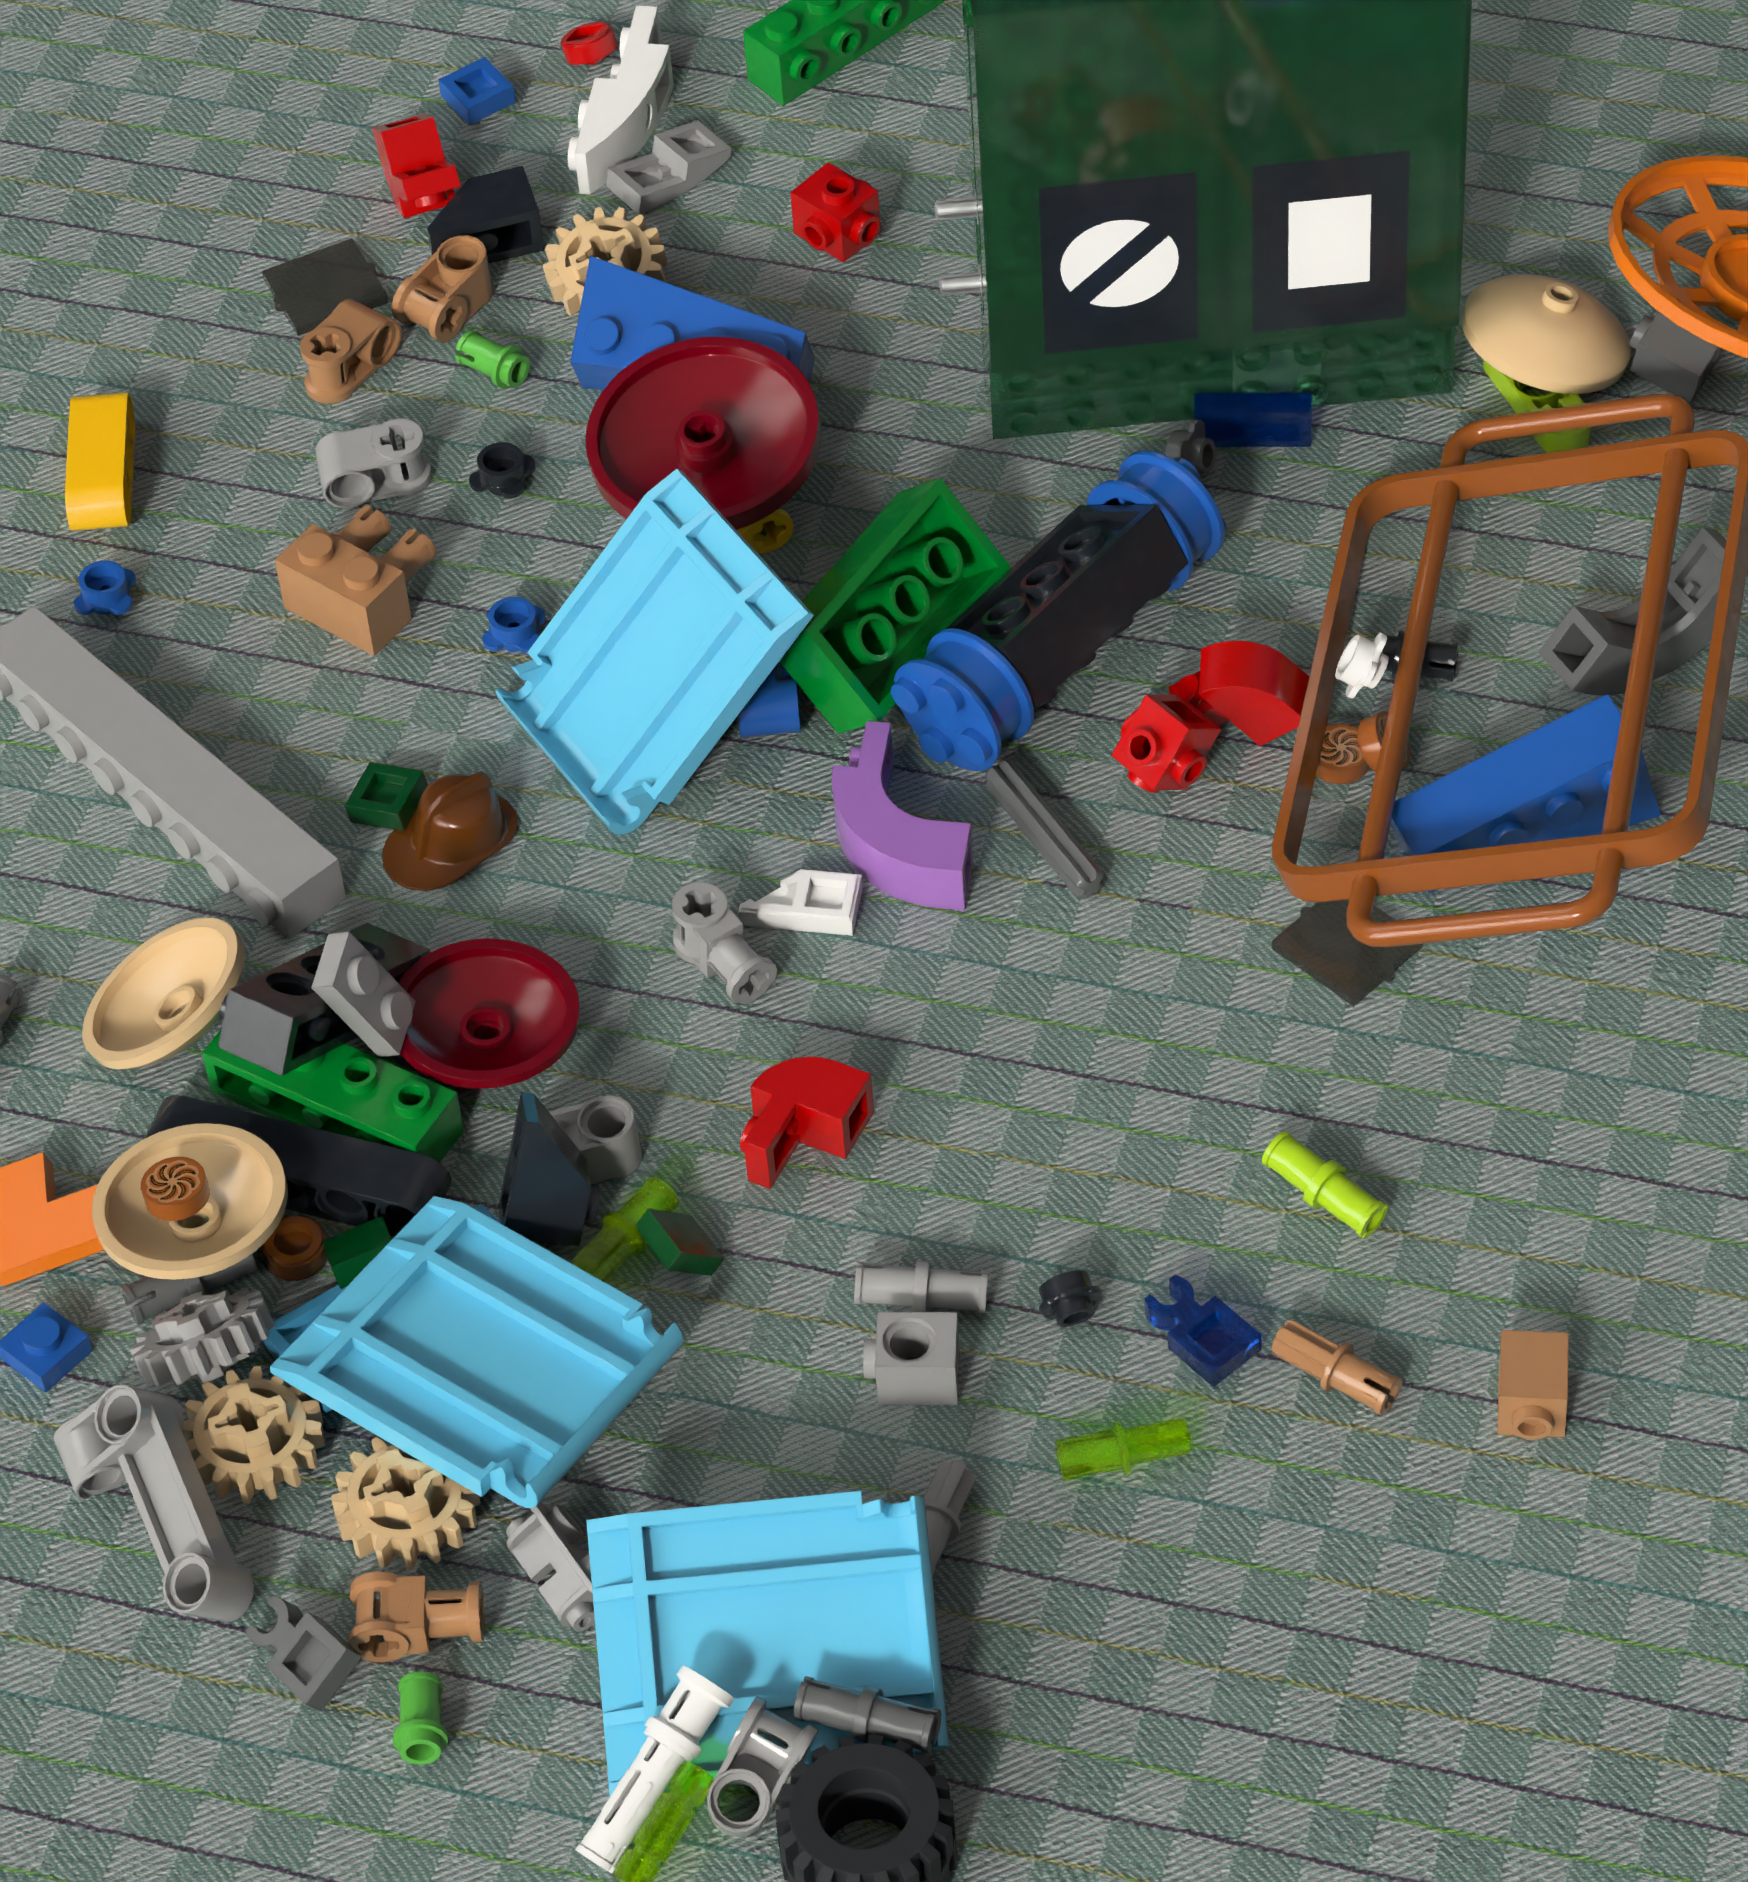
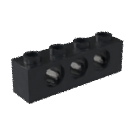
M365 923L349 931L397 982L415 962L430 953V949L370 923ZM325 943L229 989L219 1013L222 1028L218 1048L283 1076L359 1037L312 989Z

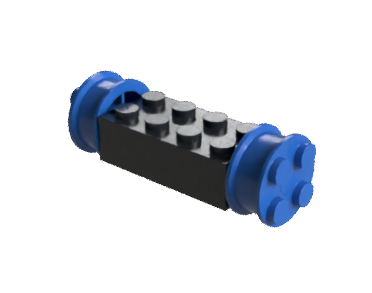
M1138 451L1128 456L1120 466L1117 480H1107L1098 484L1090 492L1087 505H1079L946 629L938 632L927 645V656L923 659L910 660L897 670L894 677V685L891 687V695L900 707L909 725L919 736V744L929 758L938 763H944L947 760L960 768L970 771H983L990 768L999 759L1001 744L1005 740L1019 739L1031 729L1034 723V708L1051 701L1058 693L1057 687L1073 672L1089 665L1096 657L1095 651L1111 636L1127 629L1134 621L1133 615L1149 600L1161 596L1166 591L1180 588L1191 577L1195 561L1208 560L1221 549L1225 534L1227 533L1226 523L1214 499L1201 483L1199 472L1189 461L1182 458L1173 460L1170 457L1153 451Z

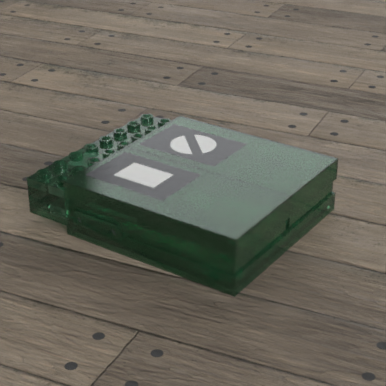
M962 0L972 196L936 200L934 210L938 221L974 217L976 272L941 275L939 278V288L943 296L979 292L983 375L993 440L1453 392L1455 326H1459L1472 0Z

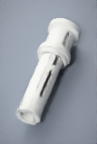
M684 1665L681 1666L676 1674L680 1682L658 1717L649 1716L644 1724L647 1728L643 1733L648 1738L639 1750L640 1752L614 1789L591 1829L588 1830L581 1843L575 1849L611 1874H614L616 1871V1867L627 1848L642 1828L683 1761L685 1760L690 1763L693 1758L697 1759L703 1749L699 1742L721 1707L729 1708L735 1699L716 1684Z

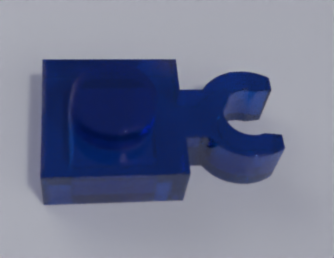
M1174 1275L1169 1279V1295L1177 1301L1176 1304L1164 1305L1151 1294L1144 1298L1145 1316L1149 1323L1158 1329L1169 1331L1167 1333L1168 1349L1213 1388L1262 1350L1261 1333L1216 1295L1201 1306L1195 1301L1192 1285L1183 1277Z

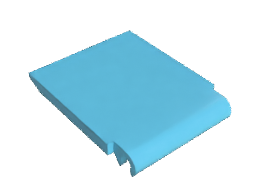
M676 469L644 495L527 653L533 660L512 668L521 679L526 680L524 686L516 692L497 689L496 695L608 829L616 835H624L637 829L648 818L659 802L670 805L814 614L682 470Z
M434 1196L270 1366V1373L480 1497H483L491 1488L522 1507L534 1508L683 1344V1336L674 1322L665 1331L663 1336L660 1335L652 1326L650 1309L648 1307L643 1309V1304L469 1205Z
M861 1491L628 1513L586 1520L610 1796L648 1738L643 1733L647 1728L644 1724L649 1716L658 1717L679 1684L680 1680L676 1674L682 1665L716 1684L735 1699L729 1708L721 1707L701 1738L699 1744L703 1750L698 1758H693L690 1763L684 1760L663 1793L710 1788L728 1754L727 1749L756 1696L766 1700L767 1710L804 1729L810 1724L819 1729L803 1763L811 1765V1752L822 1745H825L830 1751L838 1749L839 1739L852 1736V1732L794 1719V1705L801 1682H804L805 1676L861 1692L866 1686L882 1689L883 1697L929 1709H940L942 1713L941 1725L932 1752L949 1748L925 1499L923 1497L911 1496L910 1501L902 1503H884V1500L878 1499L862 1504ZM758 1733V1735L784 1749L787 1748V1746L763 1733ZM855 1741V1744H863V1742ZM885 1741V1746L894 1747L895 1743ZM913 1748V1754L924 1753L919 1749Z

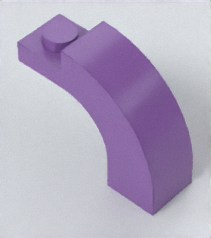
M866 721L862 746L852 745L849 766L833 765L832 770L835 825L838 841L843 853L859 874H862L865 880L894 898L924 907L965 911L973 868L971 823L922 819L904 812L893 804L887 796L894 764L891 723Z

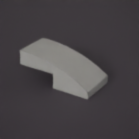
M697 120L655 134L651 154L609 167L606 187L637 214H643L674 200L701 183L730 158L732 148Z

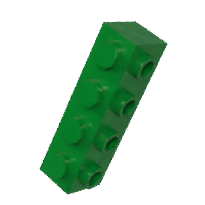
M790 0L743 30L747 80L782 106H785L945 2V0Z
M221 1030L202 1052L211 1092L267 1117L420 1153L438 1162L443 1160L464 1132L457 1092L453 1091L447 1084L432 1078L425 1079L400 1068L395 1062L385 1056L378 1057L376 1054L372 1056L346 1043L283 1076L218 1048Z

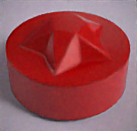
M602 21L578 26L567 32L560 42L567 63L572 65H596L602 62L618 46L612 26Z

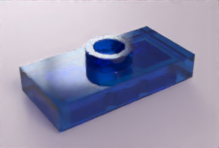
M1194 393V419L1204 421L1206 438H1211L1215 447H1311L1312 393Z

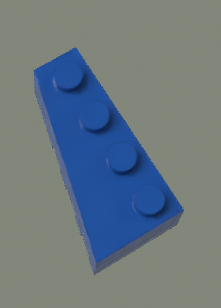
M590 256L570 361L582 388L604 390L619 372L643 355L671 343L700 337H732L764 345L791 361L802 372L809 384L811 383L815 357L806 332Z
M1606 694L1396 800L1391 824L1406 856L1600 835L1621 714L1609 695ZM1642 749L1629 826L1661 816Z

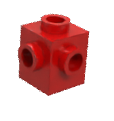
M829 162L790 192L794 234L806 240L813 248L820 251L823 250L843 263L862 247L870 245L877 235L881 233L878 190L874 189L868 182L851 176Z
M1146 694L1138 709L1131 713L1123 723L1120 731L1121 739L1111 756L1129 770L1127 777L1131 782L1148 792L1158 793L1160 790H1187L1188 786L1193 784L1203 773L1207 764L1205 757L1222 729L1180 695Z

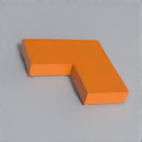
M43 1152L0 1167V1284L3 1287L104 1251L99 1242L92 1219V1202L97 1185L56 1199L53 1163Z

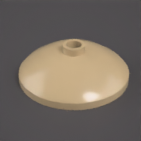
M1511 274L1498 277L1476 287L1468 296L1462 311L1461 323L1463 332L1477 354L1501 373L1538 389L1565 394H1584L1603 390L1615 384L1623 376L1631 357L1629 337L1613 311L1591 293L1561 279L1536 274Z
M204 917L187 920L169 927L136 948L110 973L88 1007L82 1030L83 1042L87 1051L97 1062L105 1067L112 1069H138L162 1062L196 1044L219 1021L220 1008L229 989L240 983L245 959L244 944L240 936L227 922L217 918Z
M202 1123L183 1125L158 1132L141 1140L122 1153L109 1166L100 1179L93 1196L92 1219L100 1244L107 1254L124 1268L140 1275L158 1279L198 1278L217 1273L247 1258L267 1241L284 1215L288 1198V1185L280 1159L274 1150L256 1135L237 1127L222 1124ZM170 1157H187L197 1161L203 1167L210 1188L209 1199L198 1213L189 1218L178 1221L158 1219L146 1207L141 1191V1180L145 1172L155 1163Z

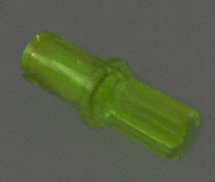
M649 1177L638 1192L618 1212H609L604 1217L603 1228L579 1252L571 1264L605 1282L632 1253L635 1255L641 1254L647 1247V1242L636 1227V1224L646 1210L655 1209L674 1212L679 1206V1199L676 1193L661 1179Z
M1179 1418L1123 1429L1121 1422L1118 1421L1113 1422V1429L1081 1436L1055 1439V1450L1062 1481L1067 1482L1088 1475L1122 1470L1123 1475H1129L1131 1473L1130 1465L1188 1454L1191 1451L1192 1443L1190 1431L1184 1419Z

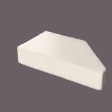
M800 869L781 880L780 888L756 902L749 899L739 906L738 915L743 926L853 936L863 890L862 874Z

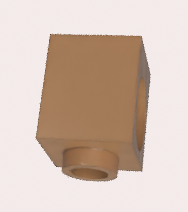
M1501 1330L1497 1435H1517L1529 1440L1545 1437L1565 1438L1568 1400L1569 1333Z

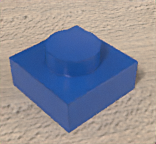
M485 57L438 79L443 99L469 125L516 103L514 86Z
M44 1302L0 1340V1358L45 1393L93 1351L89 1336Z

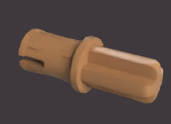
M1288 1320L1275 1335L1271 1348L1273 1354L1321 1380L1320 1387L1327 1392L1335 1388L1373 1409L1380 1416L1385 1415L1393 1405L1387 1401L1388 1396L1383 1392L1395 1399L1399 1395L1403 1379L1353 1353L1354 1346L1347 1342L1339 1346L1293 1320Z

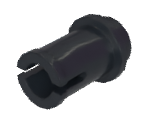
M1399 631L1398 636L1387 635V641L1383 648V654L1389 657L1385 671L1392 672V678L1396 677L1405 631ZM1428 641L1421 676L1453 682L1457 667V661L1455 660L1458 657L1459 644Z

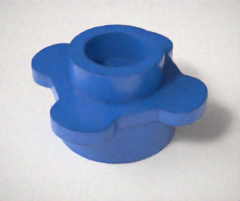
M102 560L89 564L81 571L78 577L81 593L74 600V606L78 613L82 615H90L94 612L103 615H122L132 608L133 604L129 593L130 588L136 584V576L132 570L123 568L116 562Z
M507 597L497 601L487 612L490 627L489 631L482 636L483 645L490 651H499L503 648L507 651L527 653L539 637V626L546 621L544 610L538 606H533L531 602L520 597Z

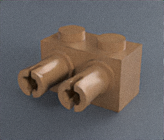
M364 505L335 534L312 523L275 559L284 608L375 656L412 620L406 584L436 556V548L426 535L421 533L418 536L417 530L409 529L380 558L368 553L391 532V526L386 516L377 509L373 512L372 507L369 505Z

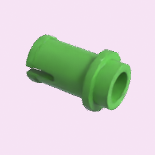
M469 330L462 335L456 345V350L468 354V356L460 352L455 354L457 363L491 377L493 384L501 389L519 387L528 376L530 370L529 358L525 356L522 348L514 344L505 347L482 336L475 330Z
M424 1671L412 1672L403 1676L398 1683V1692H400V1725L395 1728L392 1740L394 1747L399 1751L400 1757L404 1761L423 1765L436 1761L448 1743L447 1730L441 1724L443 1684L440 1683V1678L433 1673Z

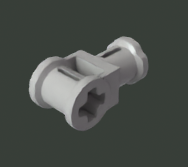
M693 882L684 885L675 893L672 899V915L678 923L673 932V948L676 954L684 961L695 964L707 979L717 974L727 985V996L734 1003L748 1004L762 996L776 978V964L768 957L759 956L743 939V923L729 909L724 892L716 885L710 883Z

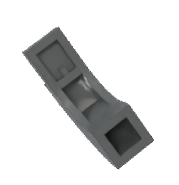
M1702 527L1671 568L1653 680L1672 672L1684 664L1711 641L1726 547V539L1717 530ZM1641 598L1626 607L1608 612H1599L1573 606L1539 650V654L1572 691L1597 696L1624 693Z

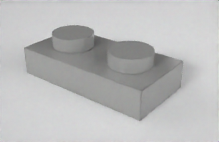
M350 932L328 934L312 989L378 1057L400 1055L407 1028L412 1020L416 1001Z

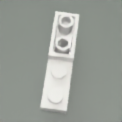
M636 5L631 26L623 27L621 31V64L612 65L610 79L595 78L589 100H581L578 112L579 138L571 137L568 148V167L570 171H577L579 194L591 195L606 184L609 167L632 160L657 127L668 105L674 83L670 46L661 43L658 7Z

